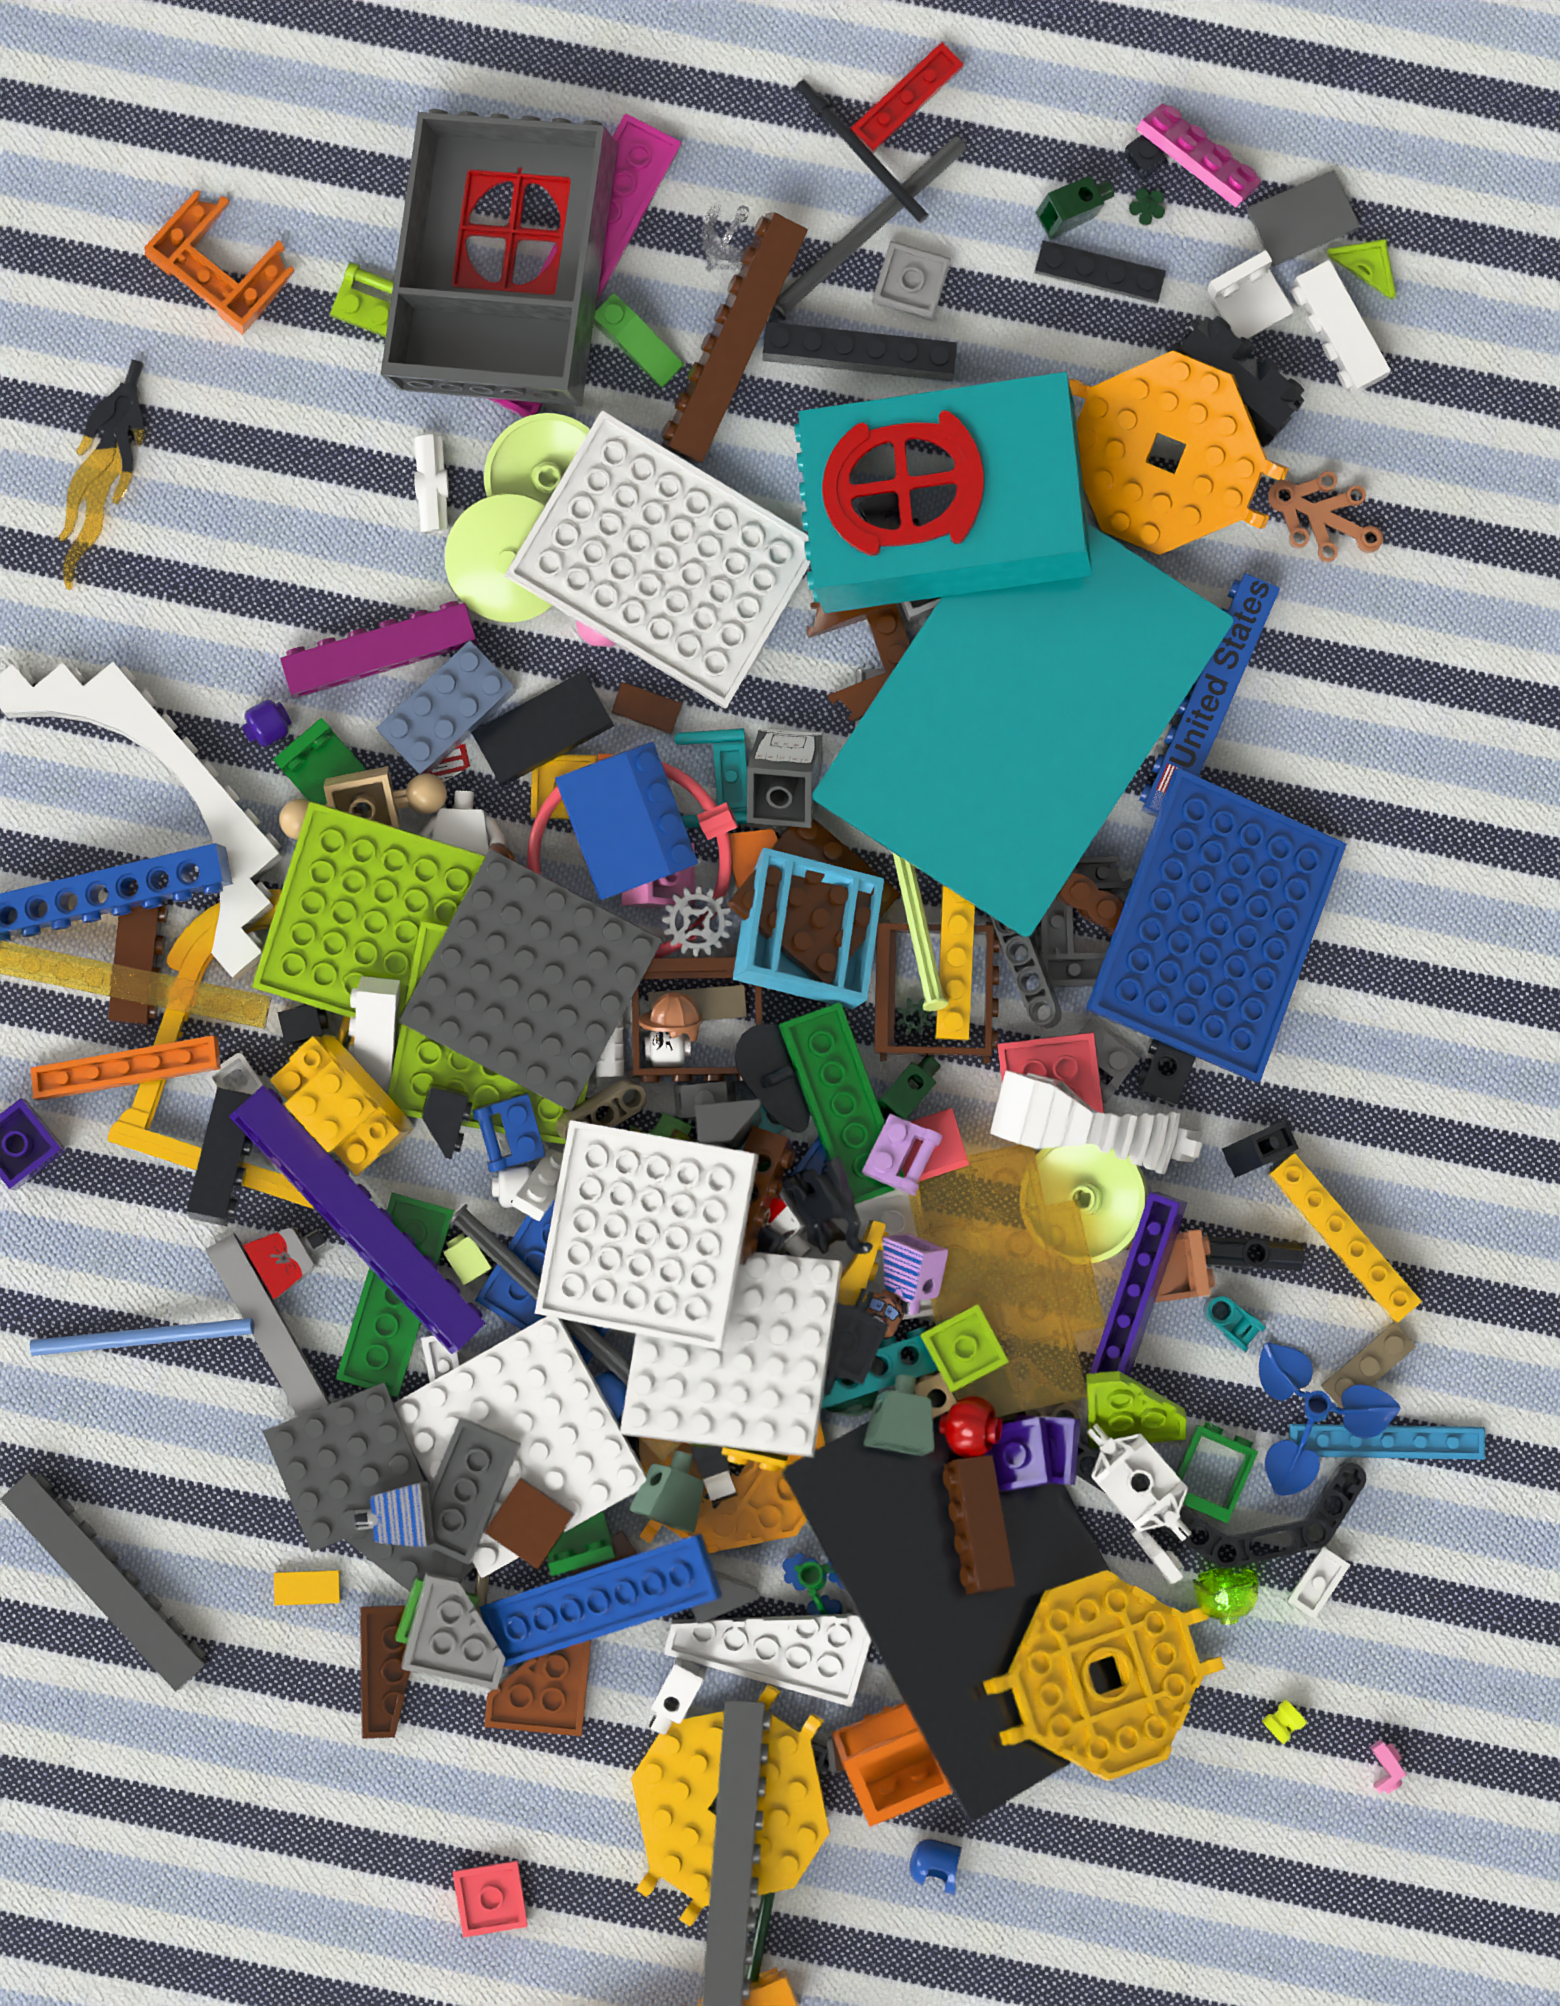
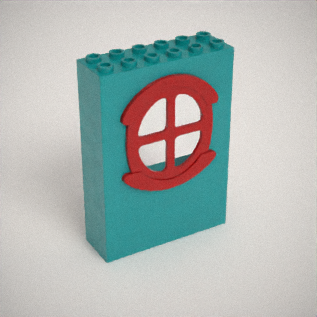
M1067 372L798 411L799 423L794 424L796 442L800 443L801 452L797 453V464L799 472H802L804 481L799 482L802 502L805 501L806 511L802 512V523L809 541L804 542L806 559L810 561L812 570L807 571L809 590H813L815 603L820 602L824 613L1093 576L1074 397ZM910 439H919L941 447L954 460V469L948 472L910 476L907 467L906 442ZM884 443H892L894 445L895 478L858 485L850 483V474L853 468L866 453ZM955 484L957 486V494L951 505L933 521L922 526H915L912 520L911 491L918 488ZM890 492L897 493L901 525L896 530H888L869 524L853 510V499Z

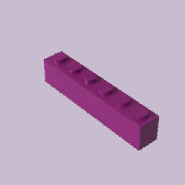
M450 601L440 605L441 610L428 613L427 610H420L410 614V619L402 622H397V619H391L379 623V628L367 632L366 628H361L347 633L348 638L336 641L335 637L326 638L318 641V647L305 650V647L302 646L286 651L287 656L281 657L280 660L291 696L296 699L457 651L469 640L474 645H477V639L466 604Z

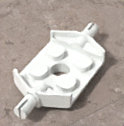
M1096 1423L1093 1428L1100 1435V1438L1091 1428L1087 1431V1434L1099 1445L1100 1449L1091 1474L1092 1479L1095 1480L1138 1531L1166 1525L1173 1530L1181 1542L1185 1540L1186 1537L1178 1527L1187 1536L1192 1532L1179 1519L1180 1516L1178 1514L1188 1487L1140 1433L1112 1439ZM1137 1473H1143L1149 1478V1487L1143 1492H1136L1131 1487V1479Z

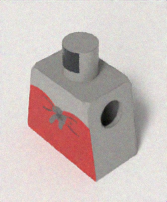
M290 1227L247 1243L243 1247L271 1296L277 1300L318 1267L311 1254L327 1244L318 1229L301 1238L297 1229Z

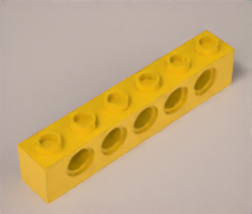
M1295 1153L1289 1155L1268 1173L1274 1183L1393 1322L1398 1323L1422 1302Z

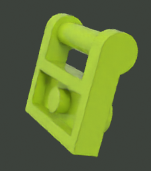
M350 262L330 315L333 318L386 337L391 303L352 288L355 281H359L392 294L394 281L362 270L360 265Z

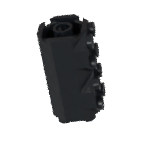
M1216 316L1212 320L1207 317L1203 321L1198 317L1187 329V334L1183 338L1185 341L1182 344L1176 341L1168 352H1180L1233 374L1239 386L1238 390L1244 405L1247 406L1256 428L1255 431L1260 444L1265 448L1292 419L1290 416L1293 412H1297L1305 401L1301 396L1304 392L1303 387L1294 379L1290 378L1287 380L1279 373L1280 368L1271 359L1265 357L1262 362L1257 360L1252 354L1256 349L1254 345L1242 336L1240 338L1235 336L1230 331L1231 326L1223 318Z

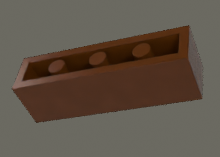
M129 892L130 896H133V895L136 894V893H131V892ZM162 901V906L157 908L143 909L142 905L131 908L132 913L118 916L108 1020L111 1022L151 1026V1018L156 1019L158 1000L154 999V989L160 986L162 975L161 968L157 967L158 955H163L165 947V936L160 935L161 923H166L168 918V904H165L164 901Z
M993 1456L957 1459L945 1464L943 1482L949 1491V1516L955 1525L954 1545L957 1553L960 1554L962 1565L960 1579L962 1585L966 1588V1594L1003 1590L1014 1586L1015 1581Z

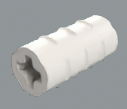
M623 1015L596 1064V1078L624 1077Z

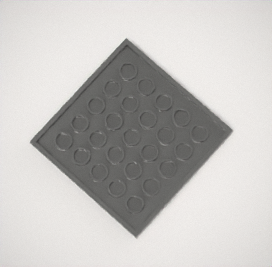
M489 848L401 1013L398 1022L572 1111L656 954L662 938Z

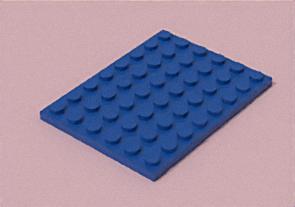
M1180 768L1174 769L1086 1010L1248 1080L1260 1082L1347 843Z

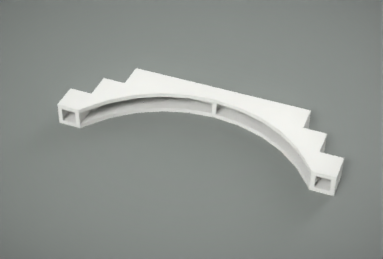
M111 662L87 684L82 686L86 679L74 666L69 670L61 663L38 684L32 687L36 681L24 667L18 671L11 664L0 673V709L8 718L59 717L89 722L121 734L154 754L182 781L202 813L213 843L223 845L227 850L233 884L224 886L223 892L220 893V912L211 953L232 978L237 981L260 961L262 955L260 949L264 944L253 931L248 934L245 932L273 909L274 906L269 901L273 896L261 881L257 885L254 882L282 859V856L277 851L282 846L270 832L265 836L257 828L261 822L249 808L244 812L236 804L240 798L228 784L222 788L215 780L219 774L208 761L202 764L195 757L198 749L187 737L181 740L175 734L174 730L178 727L166 713L160 716L153 707L157 702L145 689L139 692L132 683L137 679L125 665L119 669L114 662Z

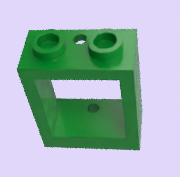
M1205 1422L1204 1427L1195 1425L1175 1474L1183 1481L1201 1437H1205L1243 1454L1244 1458L1223 1507L1189 1492L1186 1493L1183 1501L1184 1505L1228 1524L1258 1451L1251 1448L1253 1442L1238 1435H1235L1234 1439L1231 1440L1222 1436L1224 1429Z

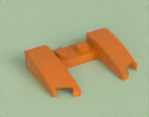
M196 190L144 247L145 257L169 276L173 274L218 311L219 317L243 335L294 273V268L291 266L285 270L279 256L284 251V246L278 240L239 284L194 248L230 202L226 197L220 196L217 205L199 201L200 191Z

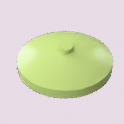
M556 413L534 414L514 422L498 436L488 453L484 468L486 496L516 493L530 496L547 504L590 429L574 418Z
M495 494L475 502L456 520L446 543L445 568L454 592L472 611L494 621L521 622L537 617L552 607L551 604L504 577L546 504L523 494Z
M1093 1144L1043 1148L1032 1159L1024 1173L1020 1187V1211L1028 1233L1045 1252L1069 1263H1098L1117 1256L1131 1245L1148 1198V1189L1140 1166L1131 1163L1129 1154L1126 1160L1119 1159L1112 1148H1110L1109 1153L1101 1152L1098 1146Z

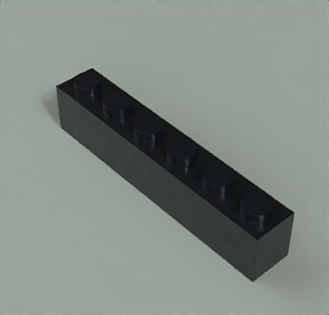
M767 321L763 361L953 382L957 342Z

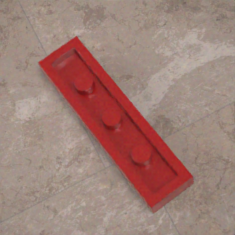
M941 42L850 129L874 153L963 69L964 64Z

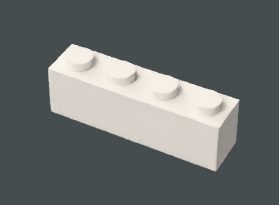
M1327 260L1297 276L1292 284L1294 287L1291 289L1292 295L1299 306L1304 305L1308 312L1307 322L1314 334L1319 333L1325 344L1322 345L1326 357L1330 362L1334 360L1340 371L1337 375L1342 386L1345 389L1350 388L1352 394L1355 395L1385 379L1391 370L1331 261Z
M361 976L358 988H352L350 1007L356 1008V1017H351L349 1036L355 1037L354 1045L349 1046L348 1052L387 1094L397 1046L400 980Z

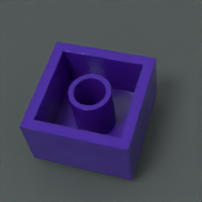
M22 1098L0 1114V1178L10 1190L16 1191L67 1151L30 1103Z

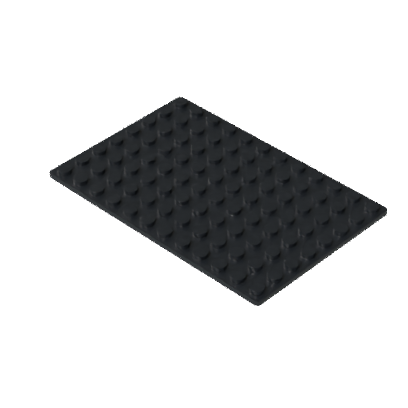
M1001 1367L953 1392L956 1402L968 1396H978L986 1399L995 1408L997 1417L1002 1419V1424L1016 1422V1415H1026ZM934 1389L927 1396L930 1398L933 1408H940L946 1403L947 1398L942 1390ZM942 1415L932 1419L934 1450L923 1456L865 1446L864 1439L869 1424L868 1421L815 1450L814 1457L804 1456L786 1466L782 1473L963 1813L969 1821H976L1072 1763L1031 1739H1026L1013 1745H1003L999 1732L1022 1726L1023 1722L1012 1688L999 1693L987 1694L983 1681L1008 1674L1045 1590L1100 1571H1110L1064 1484L1050 1483L999 1493L1015 1585L1003 1590L966 1594V1588L962 1585L960 1579V1570L962 1568L960 1554L957 1553L954 1545L955 1525L949 1516V1491L943 1482L944 1465L954 1460L965 1458L954 1453L948 1445L945 1433H940L939 1423ZM1113 1655L1090 1663L1089 1672L1098 1695L1123 1686Z

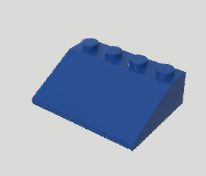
M654 741L633 747L555 777L600 900L698 864Z

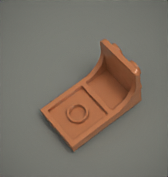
M1201 1229L1177 1234L1155 1303L1211 1295L1210 1288H1215L1214 1273L1212 1268L1207 1269L1205 1256L1210 1255L1208 1236H1202Z

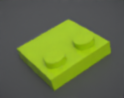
M978 1304L920 1334L950 1393L1009 1363Z

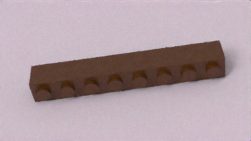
M776 212L766 213L765 217L761 216L754 228L756 237L752 245H748L741 256L740 262L743 265L739 274H735L728 285L727 291L730 294L725 304L722 303L717 309L714 316V321L717 323L712 333H708L702 342L701 350L703 353L699 362H695L688 373L687 378L690 380L685 392L682 391L677 397L674 405L677 411L673 420H669L662 430V447L692 462L703 463L807 234V228Z

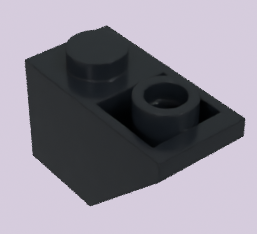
M429 1083L421 1113L422 1119L445 1158L452 1159L454 1151L460 1152L464 1133L459 1131L462 1120H469L473 1102L468 1101L467 1092Z

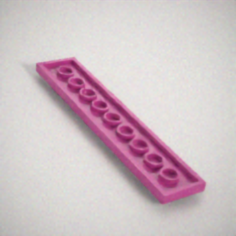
M626 113L613 135V139L618 144L597 302L682 146L681 141ZM556 243L553 246L538 276L547 268V266L552 261L557 251ZM487 398L523 418L538 414L543 403Z

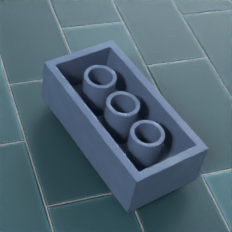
M469 640L376 729L418 775L430 773L472 734V731L483 724L515 694L516 690L507 678Z

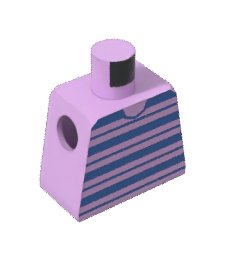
M909 1233L883 1237L884 1286L886 1290L901 1296L902 1313L916 1315L920 1312V1300L936 1298L939 1295L948 1249Z

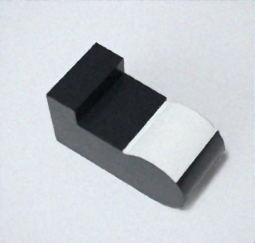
M701 1444L691 1448L712 1504L736 1497L737 1492L731 1478L732 1474L726 1457L722 1454L723 1448L721 1446Z

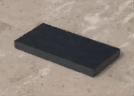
M582 671L471 733L500 786L504 787L614 727V724L585 672Z

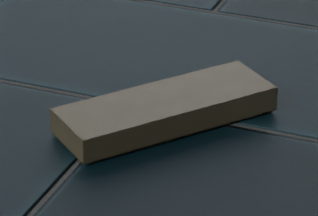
M744 985L648 992L649 1011L652 1010L655 1001L662 995L680 992L691 997L696 1002L703 1021L747 1018Z

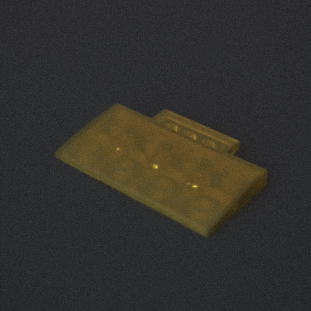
M1023 1144L967 1155L968 1166L919 1181L917 1183L919 1188L916 1194H908L917 1237L948 1249L939 1295L936 1298L930 1299L936 1326L978 1304L1009 1361L1008 1364L953 1392L956 1402L968 1396L982 1397L995 1408L996 1415L989 1413L988 1416L999 1417L1087 1398L1074 1334L1103 1328L1105 1323L1078 1199L1046 1205L1034 1149Z

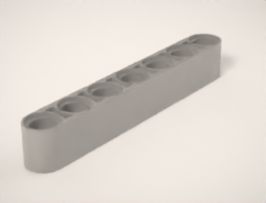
M233 1233L206 1248L213 1266L243 1319H253L254 1334L252 1335L296 1414L300 1416L330 1404L329 1398L236 1234Z

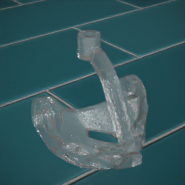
M717 203L707 212L703 223L702 246L707 260L705 270L708 273H711L714 269L734 271L741 269L743 263L740 260L745 249L741 250L730 246L728 242L740 223L747 221L750 213L747 206L742 205L738 207L735 219L722 240L713 229V225L723 211L721 209L722 206Z

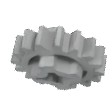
M701 885L697 886L695 893H692L688 887H685L684 897L675 893L672 897L676 904H666L665 909L671 912V914L662 918V922L670 923V927L664 930V934L674 935L670 944L674 946L681 943V953L683 954L688 948H692L693 955L698 956L700 949L704 948L706 954L709 955L712 952V944L718 948L723 946L722 941L719 939L720 936L724 938H729L730 932L724 928L733 924L732 919L725 917L731 911V908H723L721 906L725 897L722 895L715 899L713 897V888L705 894ZM704 900L708 903L705 906H694L689 901ZM678 910L684 916V924L679 930L676 924ZM709 911L702 922L705 927L702 928L700 925H697L687 930L693 920L691 914L699 916ZM716 912L719 916L717 932L711 925L712 916ZM691 935H699L706 939V941L694 942L687 938Z

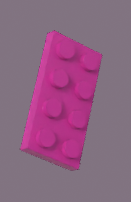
M1162 103L1143 118L1136 128L1137 131L1235 208L1248 198L1262 182L1250 166L1240 164L1231 157L1232 154L1227 148L1219 144L1216 145L1208 139L1204 130L1196 125L1189 124L1182 118L1181 113L1172 106H1166Z

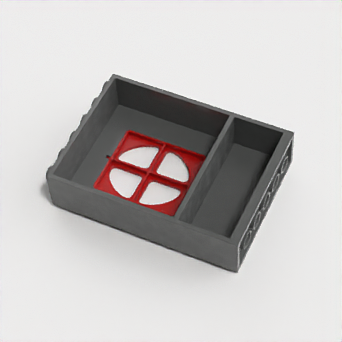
M429 109V113L418 112L381 375L398 391L582 406L618 144L605 126H602V123L593 120H585L583 124H575L564 118H553L552 122L540 121L539 118L534 116L509 119V116L500 113H492L490 117H481L471 111H461L459 115L448 114L447 111L441 109ZM503 182L513 183L514 189L507 225H482L470 222V215L474 207L486 192ZM529 184L540 185L552 196L557 205L561 225L557 230L533 229L521 226L525 190ZM480 236L505 239L506 246L502 274L498 282L485 280L473 267L466 246L469 237ZM530 240L554 242L557 244V251L552 261L539 276L525 284H515L513 282L517 247L520 241Z

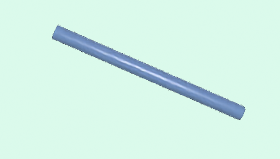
M252 1318L35 1339L30 1341V1353L32 1356L249 1335L254 1334V1321Z

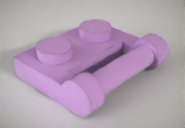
M889 1114L862 1172L864 1175L907 1194L915 1195L919 1188L917 1183L934 1147L939 1146L943 1136L933 1130L925 1129ZM916 1138L922 1140L923 1143L906 1178L899 1177V1173Z

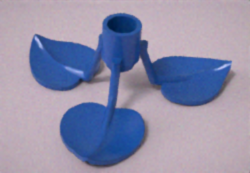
M1267 1342L1262 1349L1259 1359V1378L1264 1391L1278 1401L1289 1399L1294 1392L1298 1397L1306 1399L1304 1413L1308 1418V1422L1299 1446L1293 1441L1282 1440L1273 1444L1265 1457V1472L1273 1492L1278 1496H1288L1307 1488L1318 1475L1320 1467L1319 1456L1312 1450L1304 1449L1314 1422L1325 1420L1330 1411L1340 1415L1345 1414L1343 1424L1346 1430L1355 1437L1368 1439L1382 1433L1400 1412L1401 1407L1389 1394L1368 1385H1355L1346 1389L1341 1396L1343 1408H1339L1335 1403H1331L1330 1397L1323 1391L1303 1392L1300 1389L1309 1385L1313 1375V1367L1309 1358L1297 1349Z

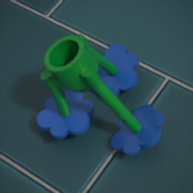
M797 1553L794 1558H787L783 1561L782 1568L786 1572L784 1581L787 1584L792 1583L793 1587L798 1591H803L806 1588L809 1589V1595L813 1598L807 1605L809 1615H831L841 1612L842 1604L839 1600H830L829 1596L823 1595L820 1597L818 1594V1590L823 1588L827 1582L828 1573L830 1582L837 1583L839 1588L844 1589L829 1560L820 1566L814 1558H806L803 1553Z

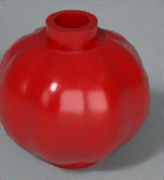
M968 1396L962 1398L952 1405L948 1414H942L940 1418V1433H945L948 1445L954 1453L964 1458L980 1457L992 1449L993 1444L999 1443L1002 1435V1419L997 1417L995 1408L982 1397Z

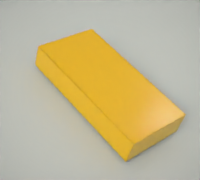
M340 1570L274 1572V1606L341 1603Z

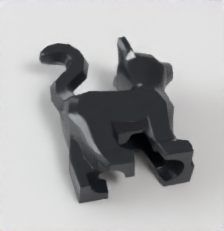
M839 1156L825 1161L826 1172L818 1174L813 1168L809 1170L803 1169L783 1180V1188L792 1191L798 1213L807 1224V1241L811 1245L818 1247L822 1254L828 1252L830 1245L836 1241L846 1240L849 1248L856 1254L870 1253L873 1247L872 1243H862L858 1239L861 1221L854 1207V1197L848 1185L847 1175ZM844 1218L848 1222L846 1234L831 1219Z

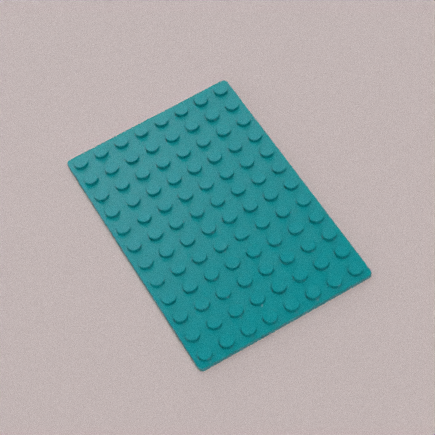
M1088 523L1093 576L941 597L812 794V799L816 803L1022 937H1029L1033 933L1233 624L1232 616Z

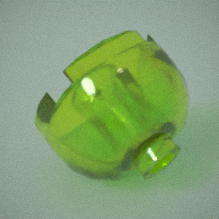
M1232 1568L1212 1569L1198 1574V1581L1193 1579L1194 1596L1199 1608L1205 1615L1212 1619L1220 1620V1623L1224 1625L1238 1623L1239 1618L1245 1617L1254 1609L1259 1598L1258 1575L1250 1569L1242 1568V1574H1232Z

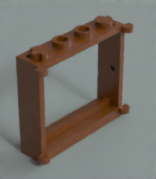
M883 920V923H877L874 1054H880V1061H887V1055L983 1057V1063H990L992 1049L998 1048V1030H992V1017H998L999 1000L998 998H993V985H999V966H993V953H999L1000 941L997 933H994L992 922H986V925H974V935H986L984 1048L894 1046L896 933H910L909 924L890 923V920ZM927 924L929 934H940L941 924Z
M736 957L653 958L642 980L733 978ZM638 985L632 997L633 1071H628V1078L640 1077V1083H658L659 1077H672V1082H692V1076H705V1082L724 1081V1076H737V1081H743L737 1067L640 1069V997ZM755 985L756 1025L762 1024V987Z

